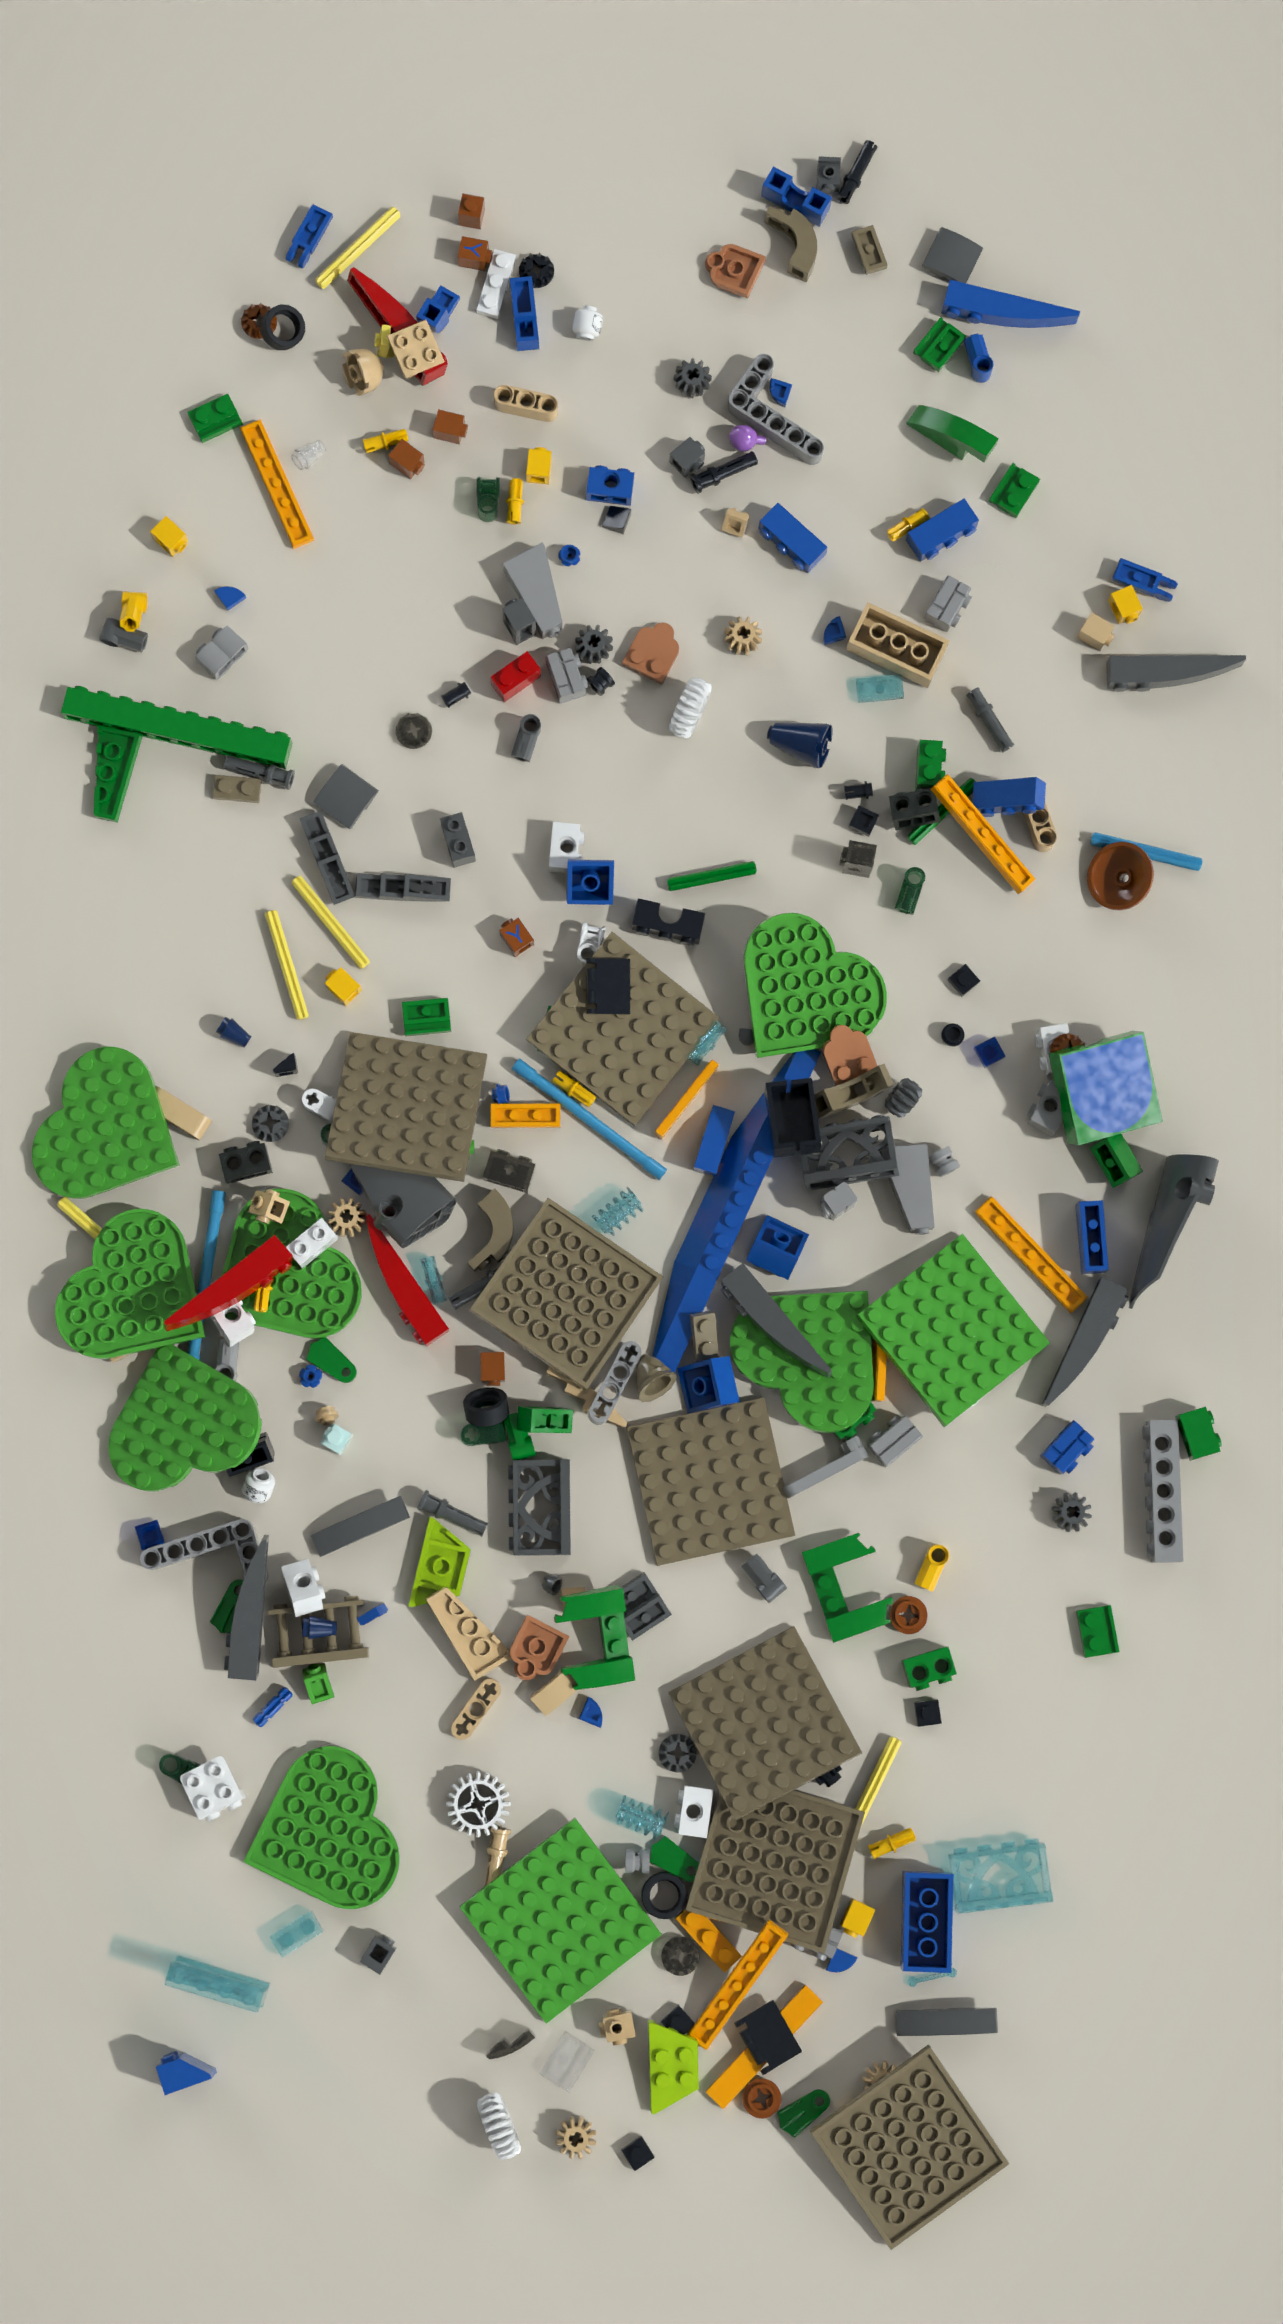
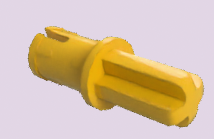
M401 429L387 434L382 432L381 435L363 439L366 453H370L384 448L388 450L389 446L398 444L401 439L407 442L409 438L407 431Z
M512 478L510 480L509 498L506 499L508 504L506 522L513 525L521 524V506L524 504V500H522L523 481L519 478Z
M921 508L911 516L903 517L901 522L887 530L888 538L892 542L896 541L929 520L930 517L927 511Z
M560 1070L556 1074L563 1079V1082L556 1077L553 1078L552 1083L566 1091L569 1097L573 1096L587 1107L594 1103L596 1096L581 1086L579 1081H574L563 1071Z
M271 1284L264 1289L260 1287L256 1291L253 1308L256 1312L263 1313L267 1311L269 1294L273 1290Z
M907 1828L892 1836L888 1834L887 1838L871 1845L869 1844L868 1847L875 1860L891 1851L897 1852L896 1849L914 1842L916 1837L913 1830Z

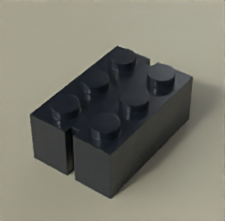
M812 1078L791 1080L790 1092L786 1093L787 1081L765 1083L764 1093L773 1158L794 1156L795 1151H798L799 1155L820 1153L821 1137Z

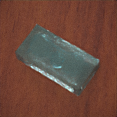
M902 674L856 679L858 703L904 698Z
M311 1910L271 1935L270 1939L280 1956L284 1957L324 1930Z

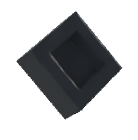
M859 805L849 824V828L869 837L879 814Z
M967 964L963 965L947 979L962 997L980 983L979 978Z
M938 1700L914 1703L917 1727L942 1724Z
M679 2004L661 2020V2023L666 2028L670 2027L681 2034H685L695 2024Z
M642 2135L621 2149L634 2171L655 2158Z

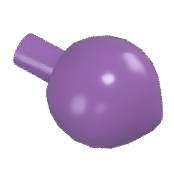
M744 424L735 426L729 434L731 445L738 451H748L755 444L764 445L766 442L765 436L757 435L752 427Z

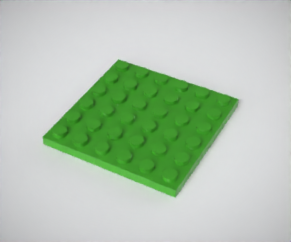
M963 1233L856 1316L943 1427L951 1423L1050 1344Z
M573 1818L460 1905L461 1910L546 2024L662 1935L576 1818Z

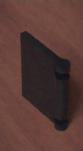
M586 958L587 964L596 963V969H586V1004H596V1009H586L587 1014L630 1015V959Z
M774 2000L734 2022L736 2028L746 2023L748 2028L742 2030L739 2034L756 2064L760 2065L767 2061L768 2066L760 2070L762 2075L767 2074L802 2052Z

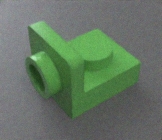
M325 1663L311 1664L302 1670L311 1704L335 1698Z

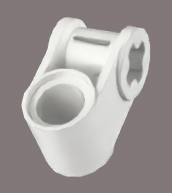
M587 922L583 923L577 951V962L581 967H584L586 964V960L581 957V954L584 952L594 954L603 943L606 927L598 928L588 925Z
M317 1089L306 1090L302 1096L304 1108L331 1124L336 1098L328 1096ZM315 1095L317 1096L318 1103H313L311 1106L307 1098H312Z

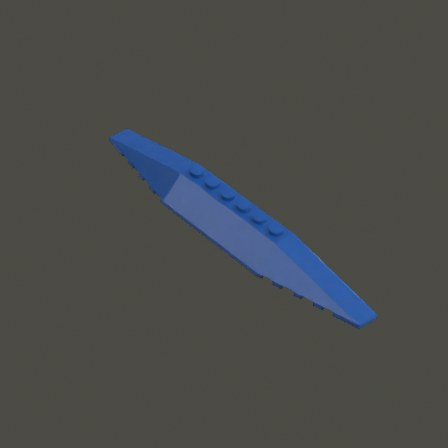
M812 1049L793 1052L772 1082L787 1081L786 1093L790 1092L791 1080L810 1078L821 1051ZM765 1093L762 1094L732 1135L720 1161L717 1174L713 1176L674 1261L652 1354L653 1357L661 1360L674 1373L692 1336L690 1314L703 1312L773 1159Z

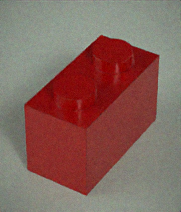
M526 651L490 677L491 686L503 702H506L541 677V668L529 652Z

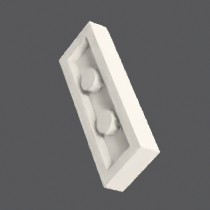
M494 249L478 303L477 314L499 319L516 261L515 254Z

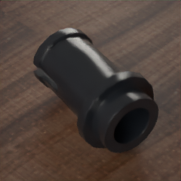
M465 682L457 683V687L441 695L448 708L463 698H469L468 695L471 694V691Z
M864 781L863 784L844 785L845 792L854 791L853 793H845L846 800L862 797L869 799L870 796H873L872 783H867V781Z

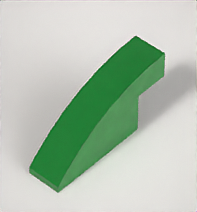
M918 405L906 423L961 460L964 459L967 453H970L980 461L985 462L999 440L996 436L963 418L924 405Z

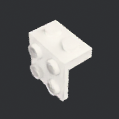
M218 1756L184 1773L180 1777V1781L199 1820L206 1818L207 1822L221 1816L219 1811L227 1807L231 1811L241 1806V1800L246 1798L243 1790L238 1788L226 1760L222 1756Z

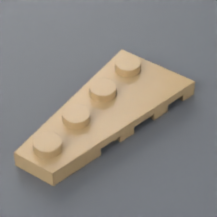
M446 1586L425 1598L474 1681L510 1659L509 1649Z

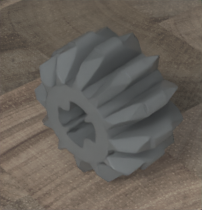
M694 358L691 359L690 364L683 360L682 367H676L675 372L677 374L673 378L677 382L676 389H682L683 396L688 392L691 398L695 396L696 392L702 396L703 389L708 390L710 387L708 383L712 380V376L708 374L710 368L708 366L703 367L702 360L698 364L695 363Z
M588 625L587 632L584 630L579 631L580 637L575 638V643L578 644L575 647V651L581 652V660L588 657L589 664L593 662V659H596L597 663L600 664L601 656L605 659L609 658L608 652L613 650V646L610 644L613 638L612 636H607V629L600 632V625H596L595 630H592L591 626ZM595 641V644L598 643V646L592 647L593 645H590V642Z
M909 1078L902 1079L888 1094V1097L885 1099V1107L898 1118L906 1116L916 1103L919 1102V1098L922 1096V1088Z
M1075 1492L1072 1494L1071 1499L1068 1493L1063 1494L1064 1501L1061 1498H1056L1055 1501L1060 1507L1052 1506L1051 1510L1058 1512V1515L1052 1516V1520L1060 1518L1061 1521L1057 1524L1058 1528L1066 1524V1532H1070L1072 1526L1075 1532L1080 1531L1079 1524L1087 1527L1088 1524L1083 1518L1090 1519L1092 1515L1085 1513V1510L1091 1509V1505H1082L1086 1501L1085 1497L1077 1501L1078 1493ZM1074 1507L1076 1509V1512H1074L1077 1514L1076 1517H1068L1067 1513L1069 1511H1067V1508Z

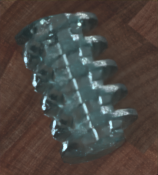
M628 1187L627 1191L629 1194L621 1191V1200L617 1197L612 1199L614 1206L609 1203L605 1205L607 1212L602 1209L598 1210L600 1218L595 1215L591 1216L604 1234L609 1233L614 1236L613 1227L621 1230V1221L629 1224L628 1215L633 1218L637 1217L635 1209L640 1212L644 1211L641 1202Z
M624 1795L616 1815L617 1825L620 1826L625 1820L626 1829L635 1824L636 1833L641 1828H644V1836L653 1831V1839L656 1840L662 1832L669 1812L662 1817V1809L659 1808L653 1814L652 1805H649L644 1810V1802L641 1801L636 1807L635 1799L632 1798L626 1803V1795Z

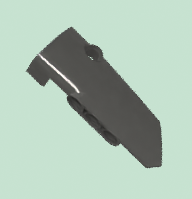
M1177 1154L1166 1157L1154 1209L1150 1214L1129 1299L1130 1309L1133 1308L1135 1301L1142 1292L1160 1279L1196 1202L1210 1205L1215 1191V1185H1212L1215 1179L1219 1160L1209 1156Z
M349 1164L376 1214L373 1220L374 1226L380 1231L387 1232L401 1248L411 1245L437 1229L451 1216L457 1200L435 1177Z

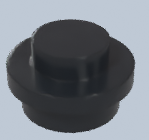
M954 1023L946 1025L941 1033L943 1042L951 1047L960 1045L965 1036L963 1028Z

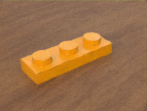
M491 1104V1128H560V1104Z
M685 1908L675 1918L724 1973L742 1957L707 1917L686 1911Z

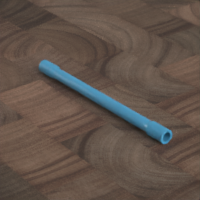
M519 1058L513 1065L512 1070L526 1081L534 1084L631 1157L656 1179L660 1180L667 1169L652 1157L644 1154L551 1084L522 1059Z
M212 1190L209 1208L210 1215L197 1295L210 1286L221 1215L224 1210L226 1192ZM201 1339L189 1341L187 1353L197 1359H200Z

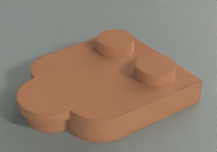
M727 244L722 247L720 252H713L707 256L705 267L710 273L713 285L748 299L764 266L766 256L734 244Z
M662 622L656 624L653 628L645 627L640 629L624 657L622 665L662 685L679 653V645L673 639L674 630L672 626Z
M837 1025L831 1030L830 1039L822 1047V1054L835 1086L857 1078L877 1066L868 1039L864 1033L859 1030H851L846 1025Z
M526 1615L509 1649L510 1658L515 1662L514 1671L517 1677L522 1680H531L537 1674L547 1675L552 1672L570 1636Z

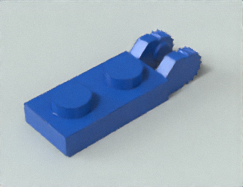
M313 204L295 234L285 260L293 261L298 248H300L304 252L299 258L298 266L304 268L329 226L333 214Z
M1120 558L1111 580L1126 587L1132 585L1134 590L1152 597L1155 596L1157 599L1167 602L1172 600L1173 595L1157 588L1158 585L1161 584L1169 589H1175L1178 585L1175 580L1162 576V573Z

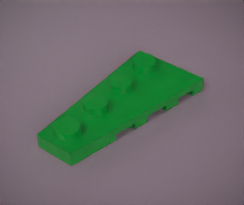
M97 725L98 743L96 753L98 756L95 769L97 779L94 792V816L98 819L118 823L142 736L138 733Z

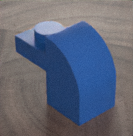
M440 285L432 300L427 298L416 315L417 322L427 320L430 329L440 333L449 323V317L460 301V296Z

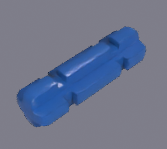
M283 1687L278 1692V1695L274 1696L261 1709L262 1712H258L253 1717L254 1723L259 1727H263L268 1722L267 1719L272 1718L284 1705V1702H287L293 1696L292 1692L287 1687Z

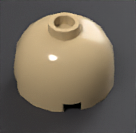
M362 348L353 349L343 354L342 358L346 357V363L342 364L343 374L349 388L352 389L354 387L357 392L354 394L362 396L374 391L380 385L383 376L384 365L381 359L370 350Z

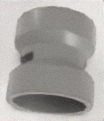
M949 1146L929 1156L931 1163L936 1164L939 1177H943L960 1167L958 1161L951 1156L952 1151Z
M625 1849V1873H633L637 1870L642 1874H649L650 1850L642 1849L640 1852L635 1853L633 1849Z

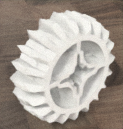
M693 677L685 686L669 724V730L675 733L674 735L687 739L693 734L712 689L711 684L705 680Z
M480 1771L476 1772V1779H472V1775L469 1772L467 1773V1782L462 1777H459L458 1781L461 1786L458 1787L456 1784L451 1786L457 1791L456 1794L450 1792L447 1794L449 1798L454 1799L453 1802H446L447 1807L454 1808L447 1815L452 1816L455 1814L457 1818L451 1822L452 1825L460 1821L462 1824L458 1831L461 1832L466 1826L469 1828L467 1831L468 1836L471 1835L472 1829L476 1830V1837L481 1836L482 1829H484L486 1836L490 1835L488 1827L492 1826L495 1830L499 1829L495 1823L497 1821L500 1824L505 1823V1820L500 1817L501 1814L508 1816L510 1813L507 1810H503V1806L508 1807L511 1805L509 1801L503 1802V1798L508 1797L509 1792L503 1794L500 1792L505 1787V1784L502 1783L497 1787L495 1783L498 1781V1777H494L492 1782L488 1781L490 1777L488 1772L485 1774L484 1779H480ZM476 1784L490 1787L495 1792V1795L482 1796ZM469 1786L471 1801L459 1807V1797L462 1791ZM474 1792L480 1801L491 1800L486 1802L485 1806L482 1805L484 1808L481 1811L483 1816H481L477 1807L466 1808L471 1806L472 1802H475L473 1800L475 1798ZM498 1801L496 1815L493 1819L487 1821L486 1807ZM471 1811L475 1812L481 1824H473L467 1821L461 1814Z
M497 2092L483 2096V2098L478 2100L477 2107L494 2152L500 2160L515 2157L516 2154L520 2153L521 2146L502 2097Z

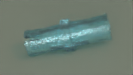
M714 1021L706 1035L700 1037L701 1041L688 1055V1059H692L694 1064L699 1066L703 1058L710 1050L716 1047L714 1044L727 1030L725 1026L721 1027L722 1024L720 1022Z
M435 1256L421 1259L426 1277L424 1281L429 1287L433 1305L448 1301L442 1284L443 1277L439 1274Z

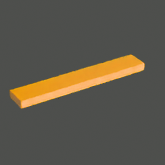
M261 419L240 427L293 549L314 541V537Z
M948 774L930 789L1017 894L1023 892L1035 880L1034 876Z
M992 1196L974 1212L1070 1314L1088 1298Z
M768 1919L687 2035L696 2038L698 2045L705 2050L709 2048L787 1938L789 1933Z
M806 1984L780 2011L792 2034L823 2003ZM746 2047L711 2084L706 2093L724 2109L761 2070L767 2061L757 2065Z

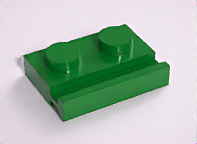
M940 317L914 349L913 354L918 355L922 361L939 373L964 342L966 335L950 323H946Z
M225 394L187 412L202 443L243 425L229 394Z
M1012 463L990 497L989 502L994 503L1001 510L1017 518L1039 484L1040 479Z
M448 998L402 1002L405 1037L451 1032Z
M1111 1605L1076 1611L1085 1658L1120 1652Z

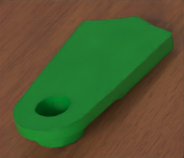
M326 1337L311 1344L306 1358L309 1362L342 1383H350L356 1378L357 1370L354 1364ZM350 1369V1375L344 1377L342 1371Z
M241 1579L234 1580L229 1585L210 1620V1623L220 1633H231L234 1611L239 1596L235 1593V1588L242 1585L243 1580Z
M666 1836L652 1845L650 1863L688 1882H694L699 1862ZM689 1866H693L696 1869V1873L692 1876L687 1873Z
M816 2089L777 2111L780 2128L795 2138L829 2107V2095L824 2090ZM817 2097L823 2098L824 2101L822 2105L815 2104V2099Z

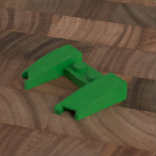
M860 1533L802 1552L833 1643L891 1622L890 1619H886L887 1604L893 1605L892 1597L849 1612L833 1568L842 1563L876 1552L872 1545L867 1549L857 1539L861 1535Z
M612 1585L561 1596L560 1600L566 1602L562 1616L555 1614L554 1622L561 1623L598 1617L604 1655L603 1659L561 1668L563 1675L570 1674L577 1683L572 1686L573 1689L597 1688L635 1681L633 1658L629 1656L623 1613L626 1611L623 1588L619 1585Z

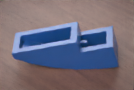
M532 276L510 278L517 351L539 349Z
M713 1105L694 1170L716 1176L735 1111Z

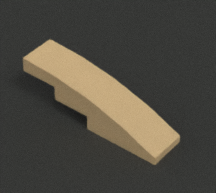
M549 1366L546 1375L567 1383L564 1393L585 1401L582 1411L588 1413L597 1392L590 1387L585 1391ZM603 1402L597 1411L593 1410L598 1418L601 1416L605 1417L602 1412L606 1404ZM613 1409L607 1422L625 1429L627 1422Z

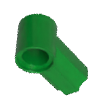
M518 1412L509 1414L504 1423L509 1438L508 1444L512 1459L521 1460L536 1456L531 1435H528V1432L517 1430Z

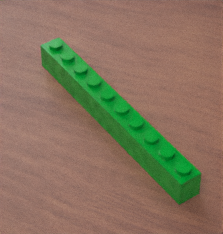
M75 686V688L67 687L61 710L62 716L67 720L138 733L142 737L220 755H230L268 766L274 764L277 768L282 769L287 768L292 748L291 737H288V734L275 731V733H269L264 728L258 726L247 728L243 727L242 723L236 721L225 723L221 722L220 718L214 716L203 718L199 717L198 713L192 711L181 713L170 706L159 708L148 701L138 703L133 702L131 698L126 696H119V698L111 697L109 693L104 691H97V693L89 692L87 688L82 686Z

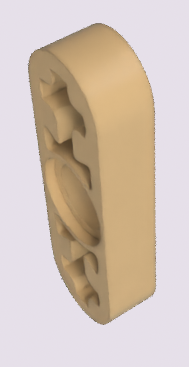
M486 1679L480 1684L451 1726V1732L455 1738L464 1740L470 1737L500 1695L501 1686L498 1681ZM494 1683L496 1685L494 1689L497 1692L495 1695L490 1694L486 1700L490 1701L487 1706L483 1700L476 1698L478 1693L481 1696L485 1694V1684L491 1685ZM473 1702L482 1704L483 1712L481 1715L473 1716L470 1713L469 1707ZM464 1713L470 1719L476 1720L474 1725L471 1722L467 1725V1734H457L458 1728L456 1724L464 1723L466 1718L462 1717Z

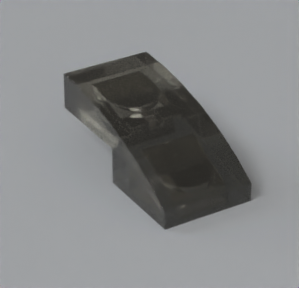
M528 2028L512 2043L506 2037H503L486 2053V2057L488 2059H495L511 2054L531 2042L535 2038V2034Z

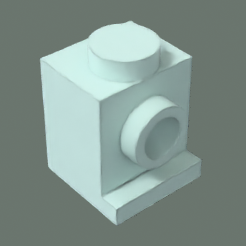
M332 1424L322 1436L321 1444L341 1455L353 1435L338 1425Z

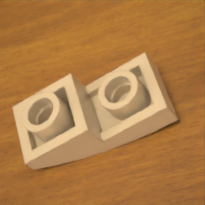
M560 1670L550 1678V1682L533 1693L530 1699L547 1716L577 1691L572 1687L577 1683L570 1674L565 1676Z

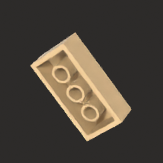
M867 602L848 641L846 650L928 688L950 640Z

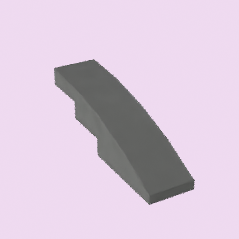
M320 810L299 818L333 905L354 898V892L322 811Z
M357 873L355 898L449 902L451 878L414 874L402 876L382 873L381 875Z
M398 1496L312 1534L311 1537L319 1556L322 1557L410 1518L402 1497Z
M997 2008L896 2011L897 2036L998 2033Z

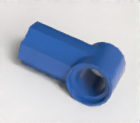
M978 333L970 335L964 339L963 343L972 369L971 376L976 382L984 383L990 379L994 366L993 360L989 357L983 335ZM978 367H985L987 370L981 371Z

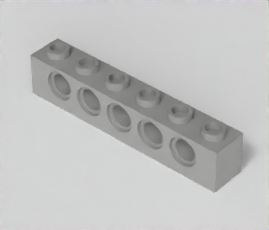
M1178 1420L1146 1421V1426H1143L1142 1429L1143 1439L1147 1440V1449L1143 1451L1144 1463H1147L1148 1473L1144 1474L1145 1487H1148L1149 1495L1145 1497V1508L1149 1510V1520H1146V1533L1150 1534V1543L1147 1544V1557L1151 1558V1563L1183 1562ZM1157 1438H1162L1166 1443L1163 1451L1158 1450L1155 1446ZM1159 1461L1164 1462L1167 1467L1164 1474H1160L1156 1470V1464ZM1159 1485H1164L1167 1488L1165 1498L1157 1494ZM1161 1508L1168 1512V1519L1165 1522L1158 1518V1511ZM1161 1532H1165L1169 1536L1167 1545H1162L1159 1542Z

